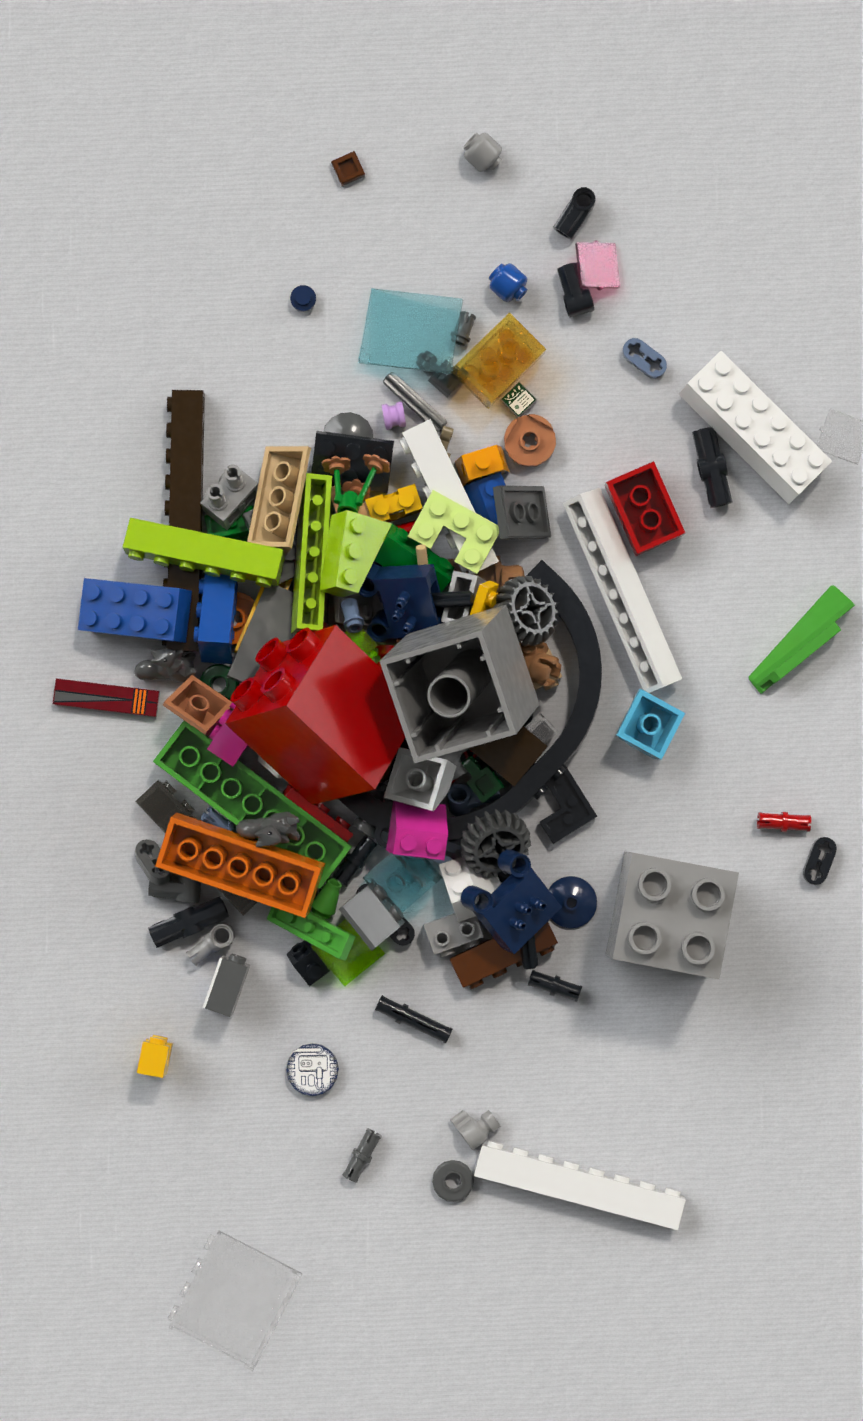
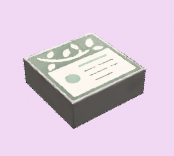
M519 381L500 401L518 418L537 399Z

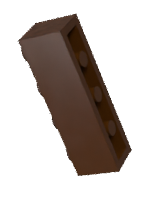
M547 922L534 935L536 952H539L541 956L555 950L553 945L558 943ZM494 938L450 958L462 987L468 986L470 990L484 984L482 979L489 975L497 978L507 973L506 967L513 964H516L517 967L522 966L521 950L519 949L515 954L503 950Z

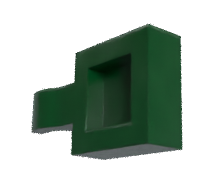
M469 756L462 762L464 768L473 777L467 781V784L482 803L505 787L489 766L482 770L474 756Z

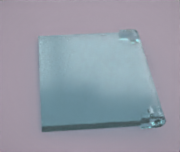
M371 288L362 345L358 358L359 363L451 374L463 299Z

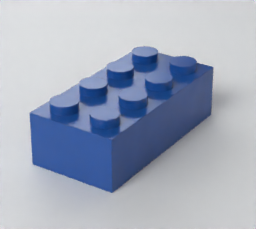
M84 578L78 630L186 643L192 591L181 588Z

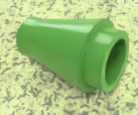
M329 878L314 898L311 911L323 919H329L331 915H334L342 884L335 879Z

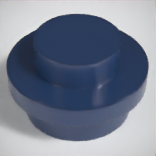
M300 285L291 292L290 301L296 310L308 311L316 303V294L311 287Z

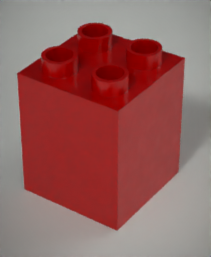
M337 625L312 632L309 628H304L290 640L282 642L278 638H273L268 641L256 655L255 661L260 665V668L254 678L250 677L244 680L232 693L230 700L236 706L225 724L312 805L375 790L405 739L383 670Z

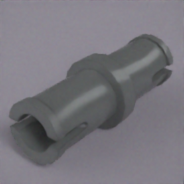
M367 1128L358 1148H354L352 1151L353 1157L342 1174L345 1178L350 1177V1181L357 1183L365 1165L372 1160L371 1154L382 1137L379 1133L375 1134L374 1130Z

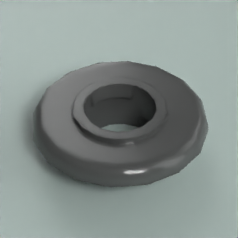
M450 1160L443 1162L437 1167L433 1174L432 1183L439 1197L446 1201L456 1202L463 1200L470 1194L473 1189L474 1178L472 1171L466 1164L461 1161ZM451 1173L458 1174L461 1179V1184L454 1189L449 1188L445 1182V1178Z

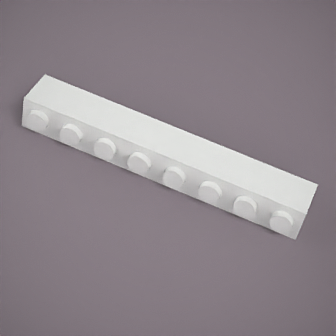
M597 488L579 494L564 502L565 510L643 690L651 693L681 680V674L601 489Z
M488 1140L487 1144H481L474 1170L475 1177L674 1230L679 1228L686 1201L684 1196H680L681 1191L667 1187L665 1191L655 1189V1184L646 1181H640L638 1185L629 1182V1177L615 1174L614 1178L604 1175L605 1171L592 1167L589 1168V1171L579 1169V1164L564 1160V1164L553 1162L554 1157L539 1154L538 1158L529 1156L528 1150L514 1147L513 1151L503 1149L502 1143Z

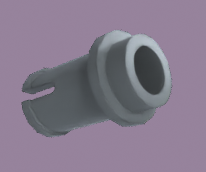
M466 311L460 312L455 331L451 332L450 335L452 337L451 341L460 346H466L467 342H470L469 335L476 319L474 314L471 313L468 316L469 312Z

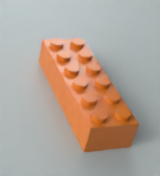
M175 813L170 818L155 867L305 918L310 913L326 863L276 846L256 847L258 841L256 839L243 838L236 832Z

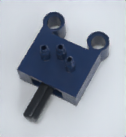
M372 564L359 590V594L364 597H372L378 590L380 591L384 609L376 612L367 628L368 636L373 641L380 643L385 642L387 639L404 638L409 633L442 624L441 618L444 608L473 606L475 598L474 593L471 591L440 592L434 564L385 567Z

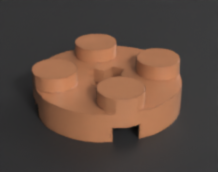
M529 414L518 417L509 424L504 436V446L509 457L515 463L525 467H537L546 462L553 454L556 446V437L551 424L545 418ZM531 434H534V440L538 443L536 446L526 447L523 437H529Z

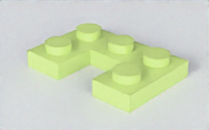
M432 490L408 537L431 549L442 527L448 528L466 538L454 562L478 574L499 535L498 525Z

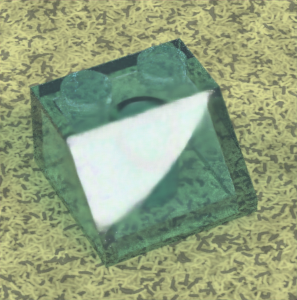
M392 853L363 877L367 884H370L372 881L375 885L379 884L387 893L386 899L392 906L396 905L402 913L443 878L426 858Z

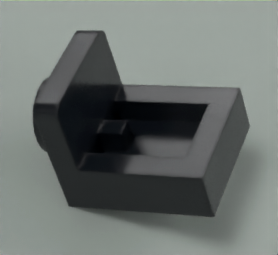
M305 940L294 945L286 954L293 967L309 987L330 972V969L314 950L311 943Z

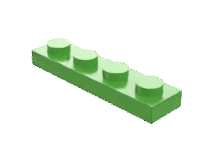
M271 907L267 916V920L334 957L345 961L356 937L312 912L303 918Z

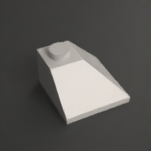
M400 747L384 798L434 812L449 792L457 766L446 759L438 757L414 763L410 750Z

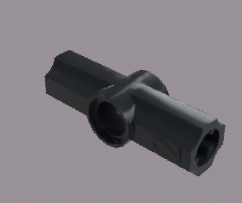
M712 427L693 431L692 435L698 456L697 467L701 481L705 484L710 508L731 504L732 498L726 477L728 476L726 461L723 453H720L716 431Z
M219 896L199 906H191L175 913L173 917L160 921L148 927L156 948L181 937L184 939L204 930V927L229 917L224 901Z

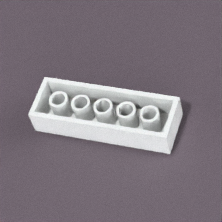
M722 351L698 372L679 393L788 504L832 462Z

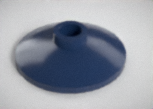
M567 876L558 879L549 887L548 890L562 906L551 918L557 925L564 928H578L592 919L597 908V897L594 889L587 881L579 877ZM571 897L576 899V905L572 908L566 904L567 899Z

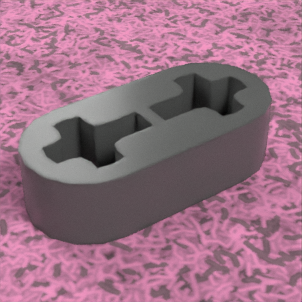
M148 839L140 841L135 848V857L138 864L151 883L155 885L166 884L171 879V872L161 868L158 869L160 872L164 871V874L160 875L159 872H155V865L160 852L158 844ZM144 850H146L148 853L152 852L151 859L149 858L147 853H143Z

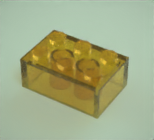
M509 312L454 366L452 374L489 409L544 355L546 348Z

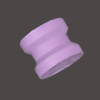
M402 401L392 406L388 404L382 405L386 430H391L393 426L406 427Z

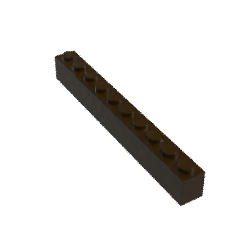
M172 390V397H167V412H171V422L166 424V437L171 438V448H166V464H170V474L165 475V490H170L169 500H165V516H169V526L202 532L203 508L201 501L203 497L205 393L203 390ZM169 563V566H164V568H168V578H163V587L191 590L192 597L186 643L162 640V646H166V649H173L174 651L199 652L198 642H194V628L200 624V618H196L197 603H201V594H199L201 570L195 569L193 572L180 569L179 565Z

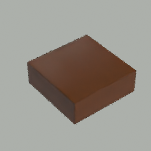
M355 151L331 161L341 186L365 176Z

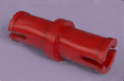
M758 812L757 818H759L757 820V829H780V832H787V830L810 832L811 826H809L811 824V815H789L788 812H781V814Z

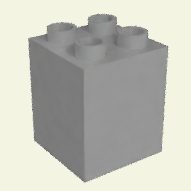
M507 605L409 633L380 660L414 763L515 735L539 706V701Z
M624 851L605 954L614 960L719 979L739 872Z

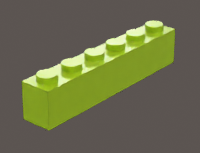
M306 473L298 514L291 634H297L304 628H309L312 632L323 629L325 592L320 591L329 533L332 476Z
M135 518L129 519L123 543L125 553L130 559L136 561H143L146 558L154 560L155 564L161 566H169V563L179 565L180 569L193 572L195 569L203 570L205 574L213 577H220V574L228 575L234 581H256L255 584L270 588L271 585H279L286 557L284 550L280 548Z

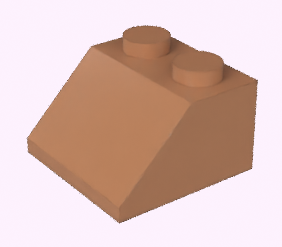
M193 675L163 703L164 707L207 736H210L217 724L220 727L222 726L218 722L225 711H232V708L229 707L232 703L230 700Z

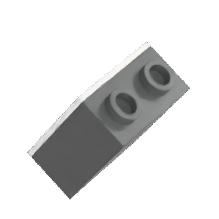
M233 953L229 957L224 955L220 957L202 1008L228 1017L234 1014L250 968V964L245 963L247 958Z

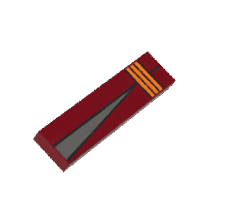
M56 678L53 704L157 717L160 691Z

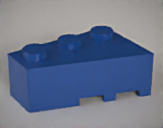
M205 574V578L199 581V594H203L202 603H197L196 618H200V624L194 628V642H198L201 662L232 664L233 661L231 647L235 636L233 627L237 607L238 582L230 579L228 575L220 574V577H213Z

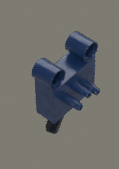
M508 849L499 855L498 866L503 872L510 874V876L492 894L477 886L471 885L466 887L461 893V903L464 907L473 911L503 950L515 954L519 949L521 950L524 969H535L538 966L534 935L562 906L531 868L529 857ZM516 859V865L512 868V864ZM479 895V901L475 904V899Z

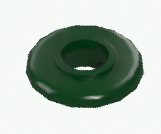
M215 664L208 667L199 679L213 689L214 681L219 677L224 678L226 687L218 693L228 700L231 699L232 693L239 686V682L226 677L230 667L225 664Z

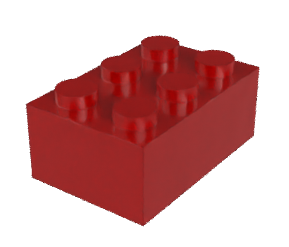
M654 461L605 483L604 486L635 556L682 537L685 534V530Z

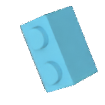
M639 689L616 736L647 756L662 760L685 713L648 692Z

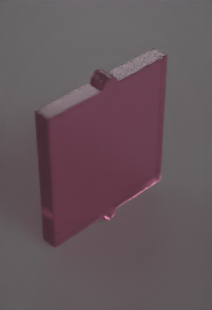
M597 240L592 243L577 242L575 248L580 288H597L599 291L603 288H620L615 243H599Z

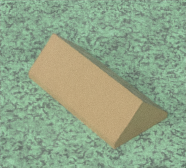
M309 446L265 447L247 542L283 549L285 556L292 549L311 451Z

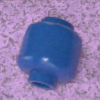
M511 263L506 265L500 264L489 276V280H491L490 289L505 302H510L513 299L519 301L528 290L525 287L528 280L526 275Z

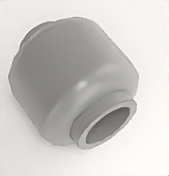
M475 133L463 147L465 149V159L480 172L488 168L491 171L494 170L502 160L499 157L502 147L487 133H481L480 135Z

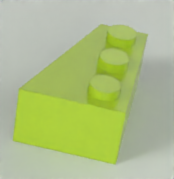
M349 510L331 515L320 591L339 597L359 593L392 524Z

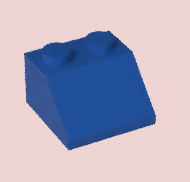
M501 472L479 479L463 487L475 512L497 525L493 487L506 486Z

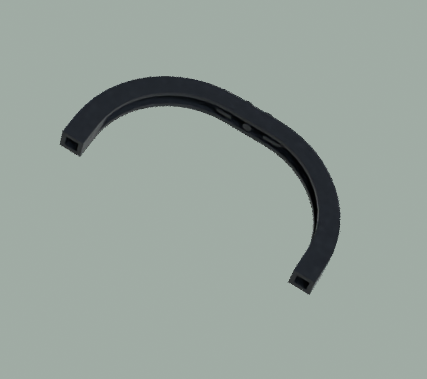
M543 560L526 576H532L533 580L540 579L541 585H548L547 591L554 593L552 599L554 602H558L555 610L560 612L558 616L570 633L576 649L579 663V688L572 715L559 738L507 793L482 809L465 815L447 817V841L463 839L462 831L469 830L468 823H475V816L479 818L484 817L485 811L493 814L494 810L497 809L501 814L506 809L510 814H517L533 798L539 800L548 790L545 785L551 779L557 781L564 774L566 769L563 766L576 753L594 721L602 684L601 654L597 635L584 605L575 592ZM369 791L338 798L358 817L377 827L383 802ZM387 828V829H385V830H383V831L389 833V828Z

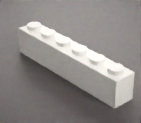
M431 419L402 432L403 439L399 440L405 454L411 453L414 463L411 464V467L416 477H422L426 484L422 488L426 498L428 499L432 490L475 512ZM447 528L449 534L445 535L451 549L456 548L459 553L466 538ZM491 548L479 571L499 562L493 548ZM459 565L463 573L467 571L468 574H475L472 571Z

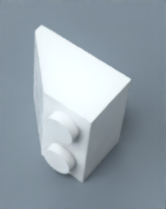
M463 857L439 864L458 922L476 916L472 910L464 907L461 903V893L466 887L471 885L477 886L492 894L501 885L498 875L495 877L490 873L485 877L481 872L476 873L473 868L466 864ZM479 895L475 899V904L479 901Z

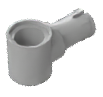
M218 924L204 936L203 941L190 951H187L186 954L189 958L198 954L197 957L191 960L197 966L198 963L213 952L217 953L222 948L230 945L234 941L235 932L228 924ZM219 928H224L229 932V940L225 943L219 942L215 937L216 931Z

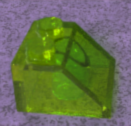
M347 919L337 925L356 936L346 961L338 959L314 945L311 946L344 986L386 954L379 945L371 951Z

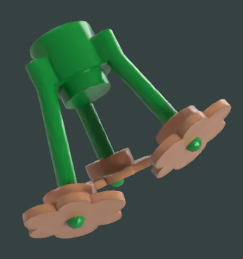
M364 454V464L370 470L365 483H361L358 479H354L352 482H344L342 489L345 492L342 495L340 474L350 469V459L334 456L331 459L323 460L322 466L324 471L334 475V503L338 504L337 513L346 510L358 513L359 507L363 505V501L370 498V484L375 474L388 473L390 471V463L385 459H381L378 455Z

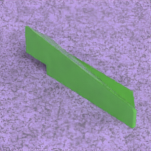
M831 585L750 674L748 679L758 692L762 694L840 632L841 629L835 621L855 606L854 603L836 586Z

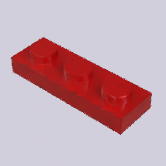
M290 785L282 792L288 799L346 842L353 836V833L348 830L351 825L339 816L335 820L328 815L330 809L322 803L312 805Z

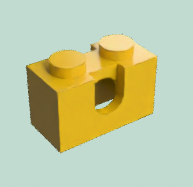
M415 484L397 489L398 491L388 495L381 494L365 499L370 517L389 523L420 513L423 507ZM404 510V511H402V512H399V513L390 515V514H392V513H395V512Z
M152 1035V1037L143 1041L137 1073L160 1078L167 1075L173 1043L167 1042L168 1037Z

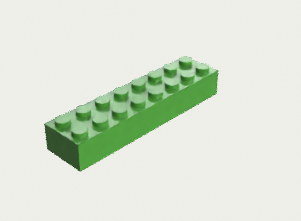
M183 721L153 762L236 825L241 820L270 817L273 814L286 811L298 817L299 823L296 825L300 840L289 839L288 843H279L274 846L326 863L318 885L321 889L353 846L288 799L282 792L240 760L232 767L207 750L212 740L186 721Z

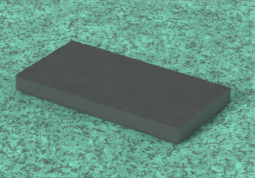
M271 585L270 588H264L226 677L239 683L250 677L254 678L260 668V665L255 661L259 650L273 638H278L283 642L292 639L296 635L291 634L294 592L275 585Z

